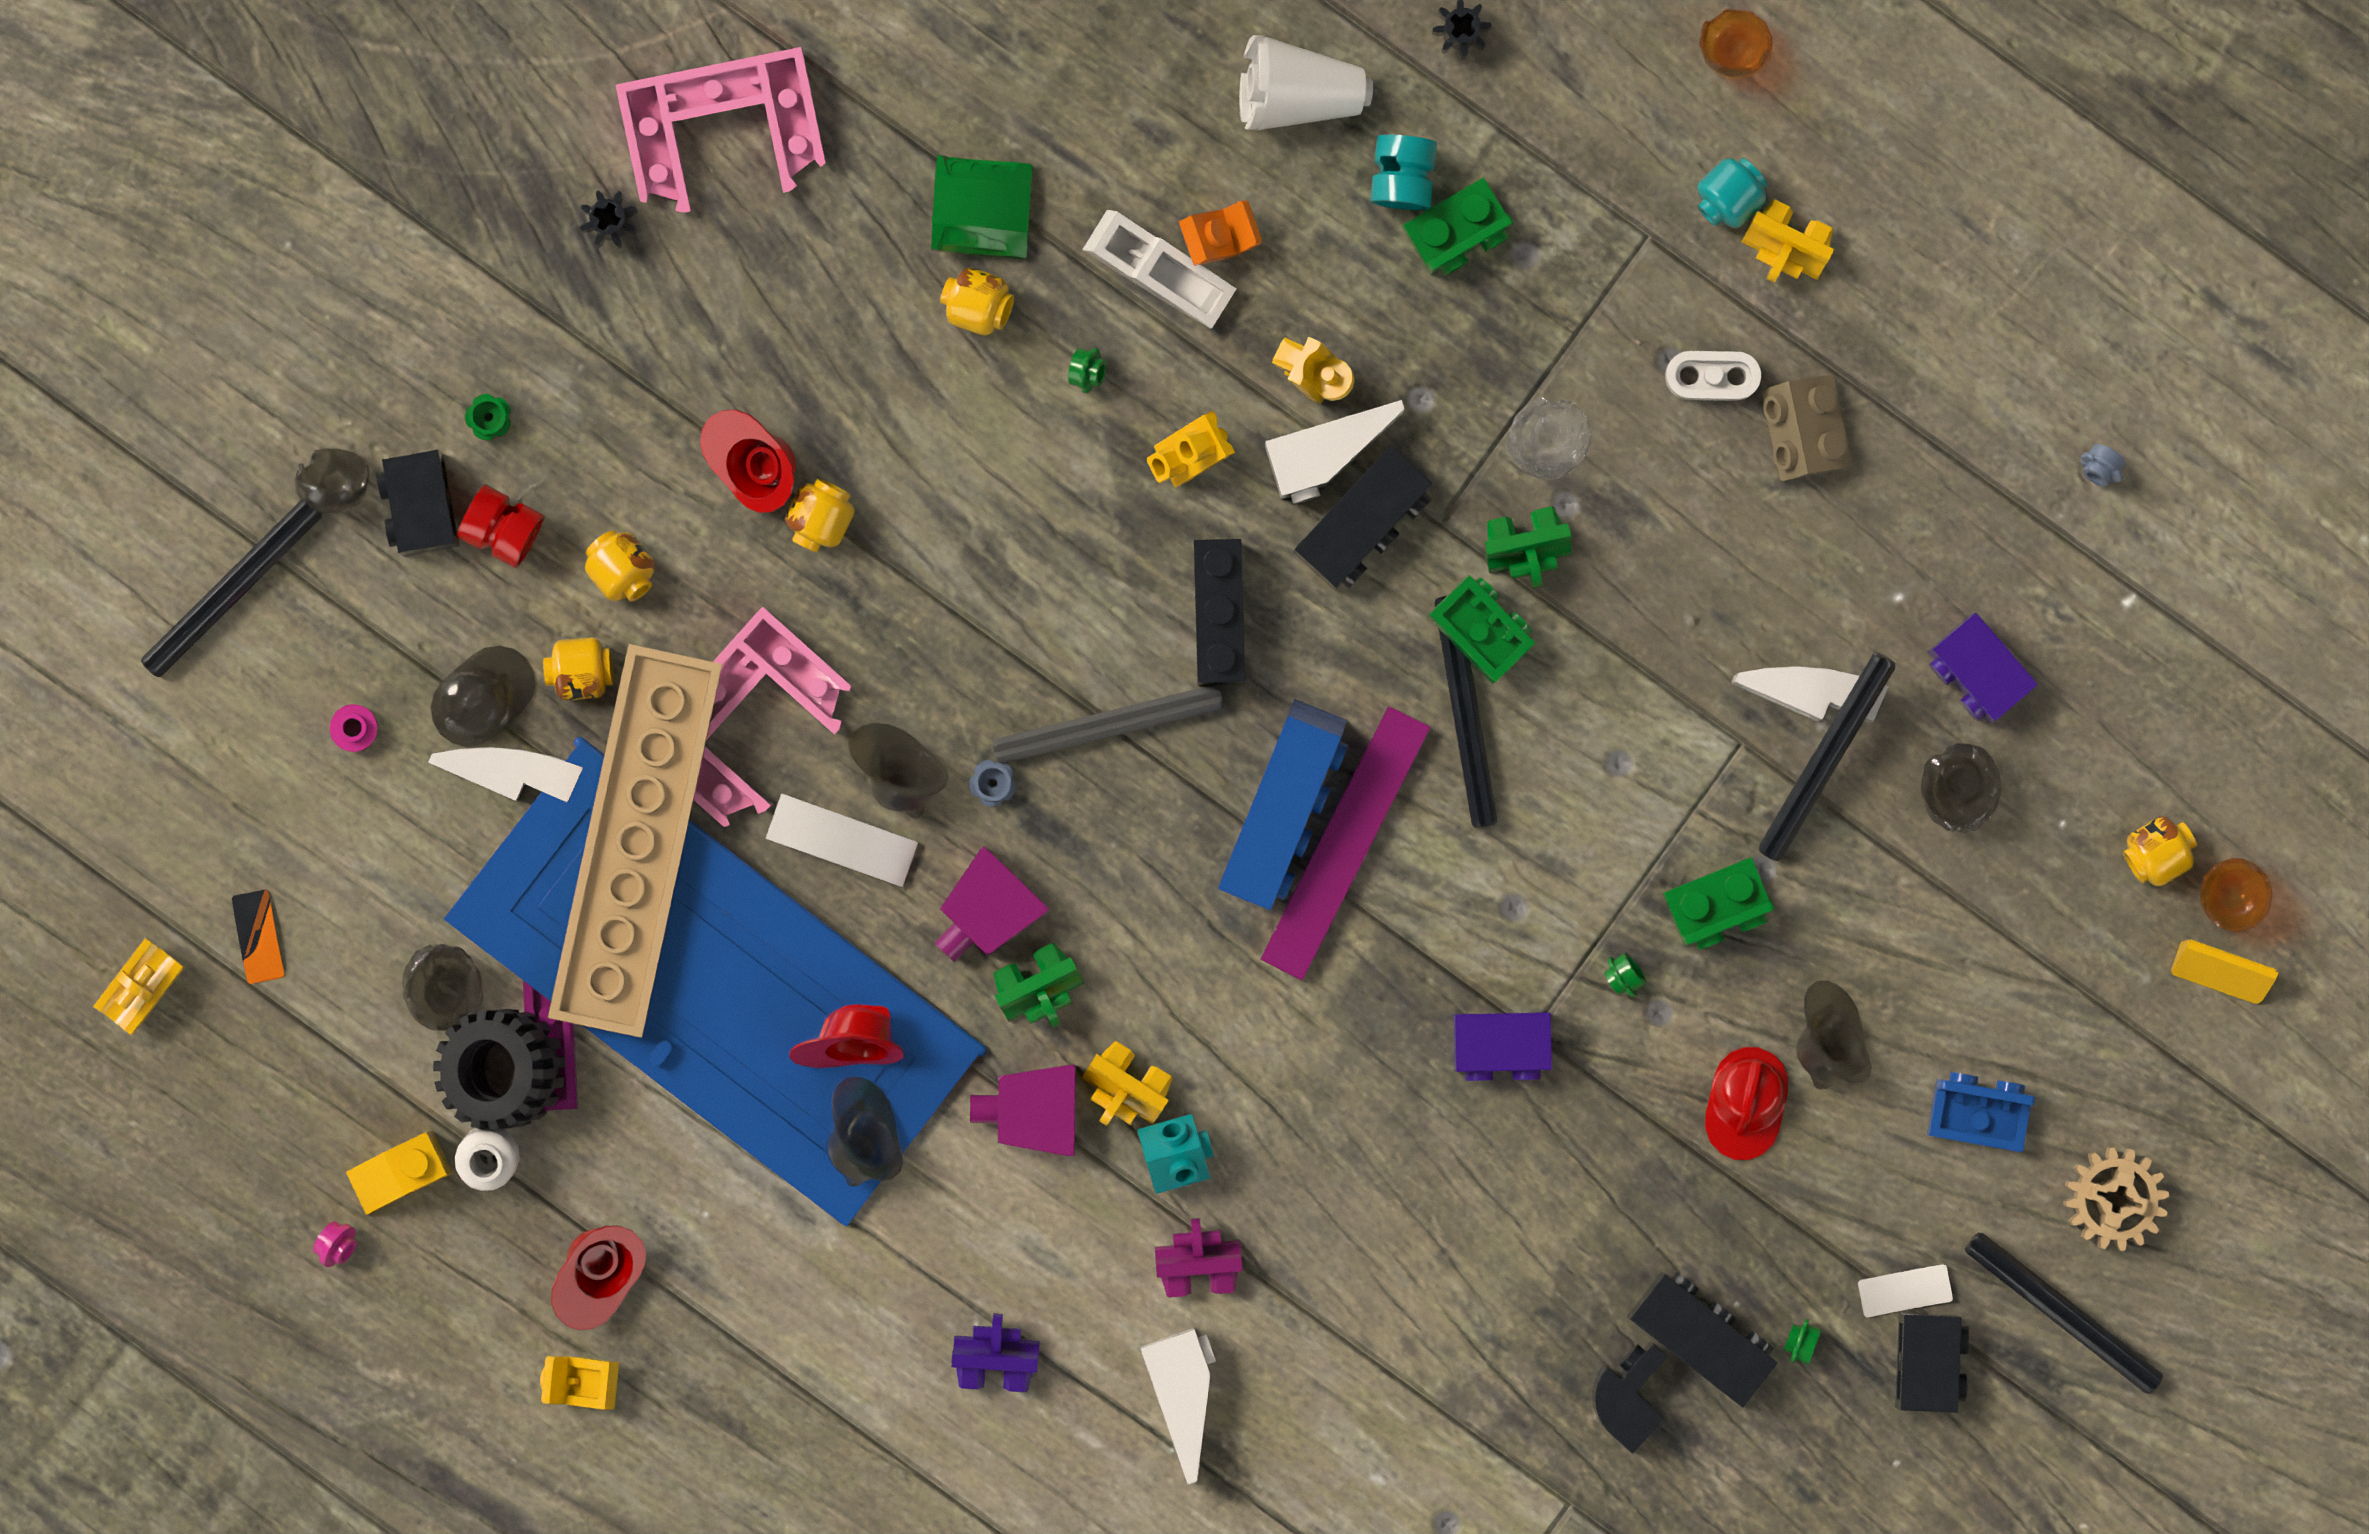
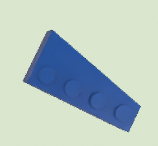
M1294 699L1219 884V890L1268 910H1271L1276 897L1285 901L1295 874L1287 871L1293 854L1303 857L1313 832L1304 828L1311 811L1320 815L1330 791L1329 787L1322 785L1329 768L1338 771L1348 747L1347 744L1340 742L1347 722L1346 719Z

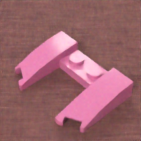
M802 47L615 85L641 202L646 203L649 193L678 200L675 211L682 213L691 212L673 123L674 121L765 103L783 193L789 192L797 186L791 177L814 159L820 167L826 163Z
M762 607L713 661L722 664L707 739L766 674L835 735L841 725L840 720L832 718L839 690L850 692L851 685ZM705 746L693 799L723 827L730 825L726 815L751 805L755 806L759 814L771 806Z

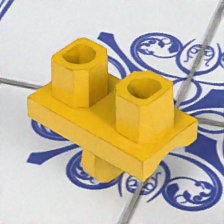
M1776 199L1771 200L1762 213L1759 211L1756 213L1741 242L1758 250L1755 259L1771 266L1766 277L1767 280L1775 283L1780 272L1795 279H1798L1802 272L1817 280L1834 251L1830 247L1833 228L1818 220H1810L1804 234L1787 226L1794 211L1790 206Z
M1311 337L1308 338L1304 346L1284 338L1272 361L1276 367L1285 370L1284 374L1288 377V380L1308 399L1322 404L1324 399L1334 401L1344 398L1350 393L1354 385V373L1351 367L1338 359L1321 342Z
M1213 410L1154 445L1156 452L1147 457V463L1159 483L1171 479L1176 488L1231 456L1235 451L1232 445L1226 441L1228 439L1226 430L1218 428V419Z
M145 938L93 1007L113 1020L127 1033L134 1035L185 966L151 940Z
M1114 1041L1101 1056L1096 1054L1081 1078L1097 1088L1090 1100L1106 1109L1099 1122L1107 1126L1115 1115L1130 1125L1135 1116L1139 1115L1151 1124H1154L1169 1101L1165 1096L1168 1093L1173 1078L1160 1068L1154 1066L1149 1068L1141 1082L1126 1073L1125 1071L1135 1057V1054L1118 1041Z

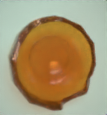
M1726 8L1710 21L1706 20L1703 23L1699 48L1706 66L1719 77L1732 81L1742 80L1755 75L1768 63L1773 48V37L1766 22L1753 12Z
M2233 857L2217 862L2203 876L2200 901L2212 924L2218 928L2238 933L2255 928L2268 915L2273 901V891L2269 878L2260 866L2253 861Z

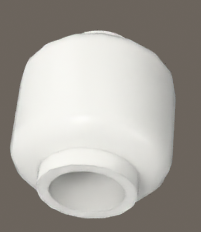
M475 1128L458 1145L455 1154V1168L461 1180L469 1187L480 1191L496 1190L504 1186L514 1175L520 1160L519 1147L514 1137L505 1129L480 1130ZM493 1155L496 1156L497 1160H493Z

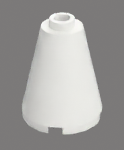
M1253 35L1249 39L1244 58L1252 59V63L1249 65L1247 73H1241L1239 96L1240 117L1242 122L1247 123L1245 126L1246 130L1256 131L1357 116L1361 114L1363 106H1370L1373 95V81L1371 78H1366L1364 68L1266 36Z

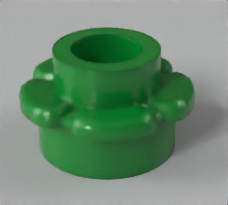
M1093 347L1089 351L1078 348L1072 356L1068 370V382L1072 386L1080 387L1082 393H1089L1093 386L1100 387L1104 381L1107 362L1105 359H1101L1098 348Z
M481 394L475 397L472 405L466 409V425L472 428L474 436L481 440L488 441L492 440L494 436L501 437L507 433L511 426V420L509 419L511 408L501 397L494 398L491 394ZM486 413L493 414L492 421H485L484 416Z
M1627 952L1617 958L1609 957L1607 961L1610 968L1604 974L1610 986L1618 995L1627 992L1631 997H1636V991L1647 984L1646 978L1636 961Z
M1805 1319L1802 1327L1796 1324L1792 1325L1784 1351L1792 1353L1790 1362L1793 1364L1797 1360L1809 1365L1822 1329L1809 1325L1810 1319Z

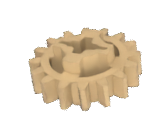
M2107 1147L2106 1159L2104 1160L2095 1152L2089 1153L2088 1158L2091 1166L2086 1168L2076 1164L2073 1168L2080 1176L2078 1182L2066 1181L2065 1187L2075 1191L2074 1198L2063 1201L2064 1206L2075 1208L2077 1212L2068 1220L2070 1225L2074 1226L2083 1223L2085 1228L2080 1237L2083 1240H2089L2095 1234L2098 1235L2097 1247L2102 1249L2107 1248L2111 1239L2114 1240L2115 1246L2119 1251L2126 1250L2128 1238H2131L2136 1245H2143L2144 1238L2141 1232L2146 1230L2157 1234L2159 1229L2152 1220L2155 1216L2166 1217L2168 1213L2163 1208L2158 1207V1200L2169 1197L2168 1191L2157 1190L2156 1184L2164 1178L2163 1174L2160 1172L2149 1174L2147 1172L2152 1162L2147 1157L2135 1163V1150L2126 1149L2121 1159L2118 1158V1153L2114 1147ZM2115 1167L2109 1179L2100 1184L2090 1182L2102 1170ZM2134 1173L2142 1181L2147 1199L2140 1197L2133 1185ZM2120 1186V1195L2127 1197L2126 1200L2134 1202L2135 1206L2119 1205L2112 1212V1203L2106 1201L2105 1197L2098 1196L2097 1192H2116ZM2085 1199L2092 1200L2099 1212L2098 1224L2090 1217ZM2132 1214L2141 1215V1218L2134 1225L2117 1231L2123 1219Z

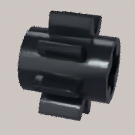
M1457 0L1456 9L1451 13L1447 9L1440 7L1438 14L1445 21V25L1434 27L1432 35L1444 37L1445 43L1441 50L1443 54L1453 48L1460 50V57L1462 60H1465L1468 48L1474 45L1477 49L1484 50L1486 44L1478 35L1479 32L1491 30L1492 24L1480 22L1478 16L1482 9L1481 4L1471 10L1464 8L1463 0ZM1467 20L1471 23L1469 30L1471 37L1462 34L1459 38H1456L1452 35L1454 29L1452 21L1461 24Z
M598 190L596 191L598 202L592 207L581 205V209L589 215L590 222L584 223L580 226V229L583 233H589L594 230L597 232L594 244L598 248L607 239L613 240L614 244L620 249L622 248L620 237L625 232L630 234L637 233V230L633 225L629 224L628 217H632L638 212L635 206L622 208L621 204L624 195L621 191H618L612 200L605 199L604 195ZM612 209H615V215L620 220L618 226L610 224L606 230H603V224L598 219L600 213L608 215Z

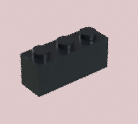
M1390 445L1299 543L1293 553L1334 591L1342 583L1350 589L1368 569L1362 561L1372 550L1376 549L1382 554L1400 535L1394 528L1406 514L1414 520L1429 504L1432 498L1426 492L1433 483Z
M1241 539L1194 540L1197 686L1245 684Z
M1677 1271L1672 1278L1661 1272L1627 1315V1318L1743 1408L1778 1362L1769 1356L1774 1347L1752 1330L1747 1337L1743 1336L1731 1326L1737 1319L1715 1301L1709 1308L1694 1297L1699 1288Z

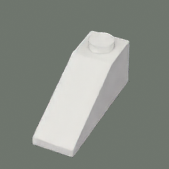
M1402 400L1265 441V449L1281 500L1291 497L1293 504H1298L1319 497L1320 492L1318 488L1327 486L1403 414L1404 406Z
M1195 1328L1141 1346V1352L1187 1484L1197 1482L1210 1382L1208 1364L1216 1362L1207 1335L1198 1337Z

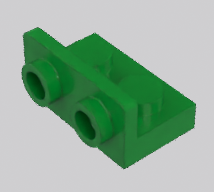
M1482 177L1403 224L1402 229L1430 275L1441 270L1444 276H1448L1469 263L1465 256L1480 246L1483 247L1485 252H1488L1508 240L1510 237L1506 231L1512 228L1514 221L1509 214L1506 215L1485 178Z
M1468 575L1457 584L1427 617L1493 684L1535 642L1528 636L1532 629L1527 622L1514 611L1508 615L1495 602L1499 595L1494 588L1483 578L1479 577L1475 581Z
M1752 857L1662 893L1683 945L1695 942L1698 950L1723 941L1724 937L1721 931L1738 924L1741 931L1745 932L1767 923L1768 920L1765 913L1775 910L1772 900L1769 901Z

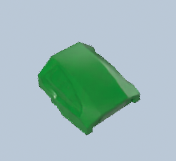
M937 155L931 250L982 257L1027 259L1033 165L1020 162L975 160Z

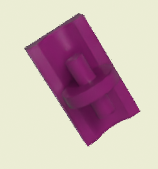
M1200 1218L1191 1219L1192 1232L1173 1234L1174 1245L1155 1247L1157 1278H1162L1167 1297H1184L1192 1294L1190 1275L1209 1274L1210 1292L1223 1294L1236 1291L1238 1272L1242 1271L1240 1240L1221 1241L1220 1230L1201 1232Z

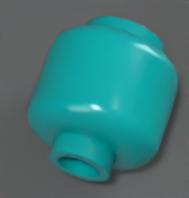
M1725 158L1699 181L1697 191L1702 202L1697 205V208L1715 227L1722 222L1728 227L1739 228L1766 203L1764 189L1768 186V183L1759 170L1747 159L1741 158L1737 161L1733 158Z

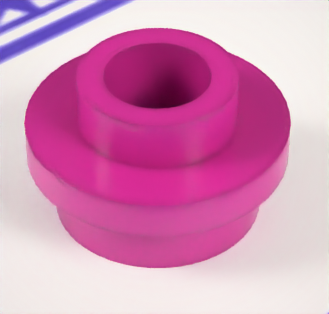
M351 704L340 708L333 715L330 722V735L335 744L341 749L359 752L368 748L376 739L378 724L375 716L369 709L361 705ZM351 719H357L362 726L361 732L355 737H349L345 732V725Z
M333 1221L322 1230L313 1246V1252L319 1256V1262L328 1268L336 1263L341 1265L351 1257L357 1245V1242L354 1240L355 1228L349 1224L341 1225Z

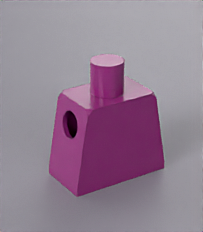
M983 846L940 908L953 924L937 939L935 945L954 963L973 943L989 956L1044 916L1050 909Z
M1064 1065L999 1076L998 1095H970V1123H997L998 1143L1074 1156L1076 1065Z

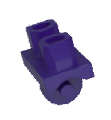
M993 1313L992 1327L974 1326L973 1337L954 1336L951 1367L956 1368L959 1387L963 1389L984 1388L985 1370L1004 1371L1003 1389L1009 1392H1027L1033 1373H1037L1040 1341L1020 1340L1021 1329L1003 1328V1314Z

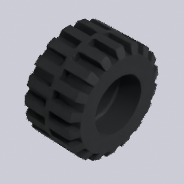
M500 1009L468 1014L459 1019L461 1025H451L445 1032L449 1037V1041H440L436 1049L437 1052L442 1054L441 1061H434L433 1072H440L441 1077L440 1081L434 1082L437 1092L444 1091L447 1096L441 1101L447 1110L457 1109L454 1116L462 1123L471 1122V1127L480 1130L522 1127L531 1124V1120L541 1119L547 1114L545 1107L554 1106L559 1099L554 1090L555 1088H563L565 1077L559 1076V1068L566 1067L565 1057H558L556 1050L562 1047L558 1037H548L552 1029L546 1022L535 1023L536 1015L529 1012L519 1013V1009ZM497 1042L509 1051L515 1065L514 1081L504 1096H500L490 1087L484 1069L486 1056Z

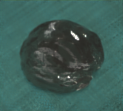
M1955 743L1946 748L1943 754H1936L1925 763L1920 791L1931 820L1947 831L1967 833L1969 831H1976L1992 817L1999 802L2001 779L1999 769L1988 751L1971 744Z
M441 943L434 946H424L421 950L415 951L404 969L402 978L403 998L411 1015L427 1029L444 1031L448 1030L451 1025H461L460 1018L475 1012L482 1005L484 997L480 971L471 956L458 946H449Z

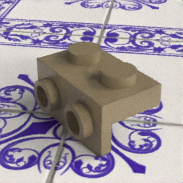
M1833 374L1787 381L1762 390L1764 415L1768 421L1774 449L1773 458L1781 481L1853 467Z

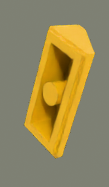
M2191 939L2181 941L2171 969V973L2174 976L2254 1004H2259L2263 1001L2277 979L2279 972H2276L2277 969Z

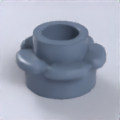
M2094 444L2089 453L2085 452L2082 454L2083 474L2092 483L2106 487L2109 483L2120 482L2123 479L2121 472L2126 462L2113 449L2105 445Z
M991 760L979 763L974 769V776L969 780V788L972 795L979 797L980 802L989 807L999 806L1001 801L1009 800L1016 789V783L1012 779L1014 772L1011 767L1006 763H993ZM992 778L997 780V786L994 788L988 785V781Z

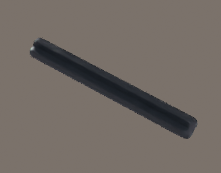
M301 499L142 657L141 663L153 676H163L322 518L321 510L310 499Z
M1441 596V597L1436 598V599H1435V602H1434L1435 607H1436L1446 596ZM1439 629L1471 823L1474 828L1493 826L1497 823V814L1471 661Z
M1878 652L1872 654L1762 839L1759 851L1764 856L1774 861L1782 860L1894 672L1895 662L1889 657Z
M1978 1232L1968 1242L1965 1251L1969 1256L2144 1393L2151 1394L2160 1385L2163 1379V1374L1984 1233Z

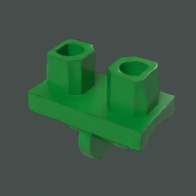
M1553 506L1537 509L1530 513L1533 531L1516 535L1511 517L1505 516L1487 522L1488 541H1485V555L1489 573L1509 569L1511 579L1529 576L1533 589L1542 587L1541 573L1558 569L1556 558L1572 555L1568 523L1562 524Z
M1051 943L1033 954L1041 970L1040 973L1024 980L1016 963L1009 964L993 973L998 994L994 996L1008 1022L1023 1014L1026 1015L1030 1024L1047 1016L1052 1027L1055 1028L1062 1024L1056 1011L1072 1004L1067 992L1085 984L1072 958L1067 959L1055 943Z

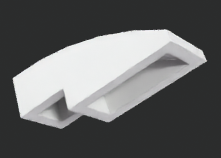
M1107 210L1082 249L1141 288L1211 329L1236 291L1235 287L1202 265L1194 266L1190 257L1163 239L1153 236L1117 211Z
M1777 667L1738 673L1734 675L1731 684L1818 722L1823 719L1828 706L1840 710L1859 676L1821 668ZM1885 685L1864 722L1870 723L1874 721L1889 686Z
M495 747L457 749L433 753L428 762L515 801L519 799L526 784L568 802L582 771V767L554 756L527 750Z
M782 793L766 835L768 840L901 887L904 885L918 846L916 841Z

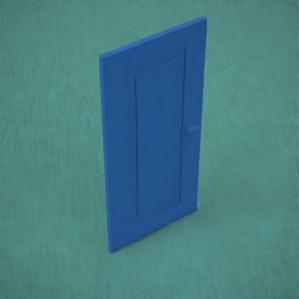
M577 737L574 740L576 748L566 760L568 763L582 767L568 802L541 792L443 919L549 1001H552L605 755L583 737ZM690 819L642 1038L582 1025L845 1227L854 1218L976 1057H983L987 1054L986 1046ZM854 1004L884 1006L888 1008L891 1014L892 1042L900 1046L904 1051L903 1059L890 1064H855L814 1068L795 1064L789 1059V1052L794 1046L807 1040L819 1038L825 1020L834 1011L843 1006Z

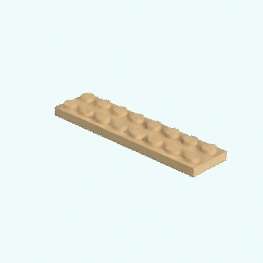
M628 644L548 1018L640 1038L643 1036L721 674L722 664Z

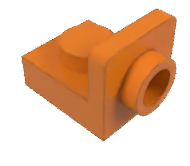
M1247 200L1238 201L1222 210L1195 214L1178 221L1194 266L1232 259L1262 243L1260 232Z

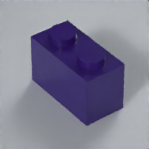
M1977 613L1966 618L1928 651L1929 655L1934 659L1929 663L1930 668L1945 685L1948 686L1953 682L1964 694V697L1960 699L1961 704L1978 722L1982 718L1988 724L1995 722L2038 685Z
M1550 1012L1453 1014L1454 1071L1465 1072V1081L1493 1080V1071H1512V1080L1541 1079V1070H1552Z

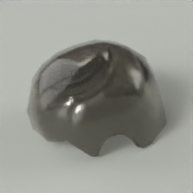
M339 448L315 450L306 467H304L303 463H300L295 477V491L302 502L317 512L330 514L345 513L360 505L366 496L370 476L368 461L355 452Z

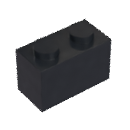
M432 450L382 459L384 471L377 472L376 477L381 500L389 499L392 518L385 519V530L389 546H397L398 553L402 556L459 547L443 453L439 450Z
M1899 1312L1895 1408L1905 1411L1958 1413V1402H1966L1967 1375L1959 1373L1960 1354H1967L1969 1348L1968 1326H1961L1962 1317L1950 1314Z

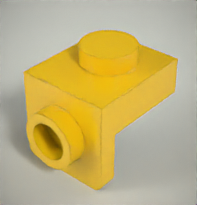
M547 1356L545 1367L540 1377L542 1389L541 1402L550 1405L565 1404L602 1410H615L619 1362L577 1356Z

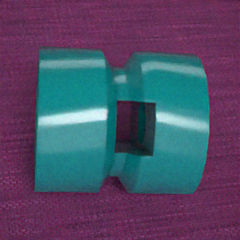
M1388 134L1377 136L1374 163L1381 170L1373 175L1370 203L1401 210H1429L1431 207L1433 182L1427 178V173L1435 170L1437 142L1407 135Z

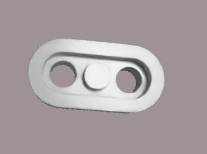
M1685 351L1679 353L1670 361L1666 368L1665 381L1668 389L1676 397L1684 400L1739 401L1748 398L1756 391L1761 381V370L1757 361L1749 354L1743 352ZM1685 368L1693 369L1697 374L1696 383L1692 385L1683 383L1680 379L1681 370ZM1731 369L1742 371L1744 374L1743 384L1739 386L1732 385L1727 378L1728 372Z

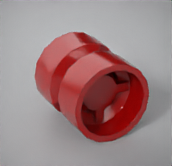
M484 484L466 511L458 529L457 538L479 550L488 546L491 547L493 557L517 569L530 551L541 529L545 515L522 503L514 507L511 506L509 496Z

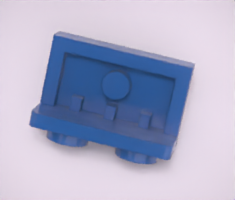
M1950 1072L1949 1081L1936 1079L1927 1131L1928 1136L2023 1152L2030 1108L2034 1106L2036 1096L2024 1094L2025 1085L1997 1080L1996 1089L1977 1086V1076Z

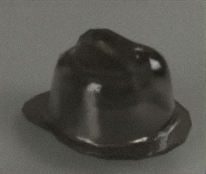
M500 645L483 648L471 655L441 682L433 694L430 707L432 721L440 735L453 744L469 747L481 745L498 734L526 708L532 699L535 679L534 671L528 660L515 649Z
M872 723L859 727L851 735L848 743L850 755L860 769L870 778L873 797L880 806L890 811L906 813L913 819H918L923 815L925 807L931 801L932 796L946 787L949 776L945 766L903 729L890 724Z
M1827 980L1816 981L1808 987L1804 997L1807 1026L1798 1038L1796 1046L1797 1058L1802 1067L1811 1076L1816 1089H1827L1843 1081L1862 1083L1870 1077L1872 1065L1858 1009L1849 994L1839 985Z
M858 1076L845 1078L836 1086L832 1095V1114L835 1127L829 1136L826 1146L828 1158L835 1169L845 1176L847 1184L851 1187L859 1186L865 1181L872 1179L879 1181L891 1180L901 1172L903 1157L890 1102L883 1091L870 1080Z

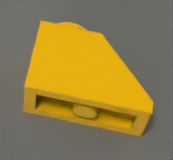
M433 1131L422 1133L346 1172L366 1215L453 1174Z

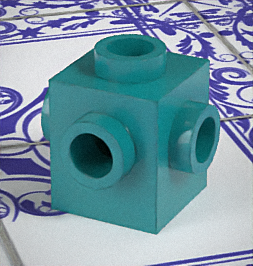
M1192 1114L1137 1129L1155 1194L1210 1179L1205 1160L1213 1158L1214 1154L1207 1130L1197 1132Z

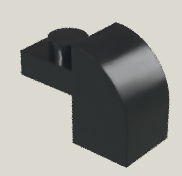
M1651 1342L1644 1349L1637 1344L1628 1352L1619 1364L1624 1369L1619 1377L1603 1365L1593 1384L1592 1403L1599 1422L1632 1454L1664 1419L1636 1393L1667 1358Z

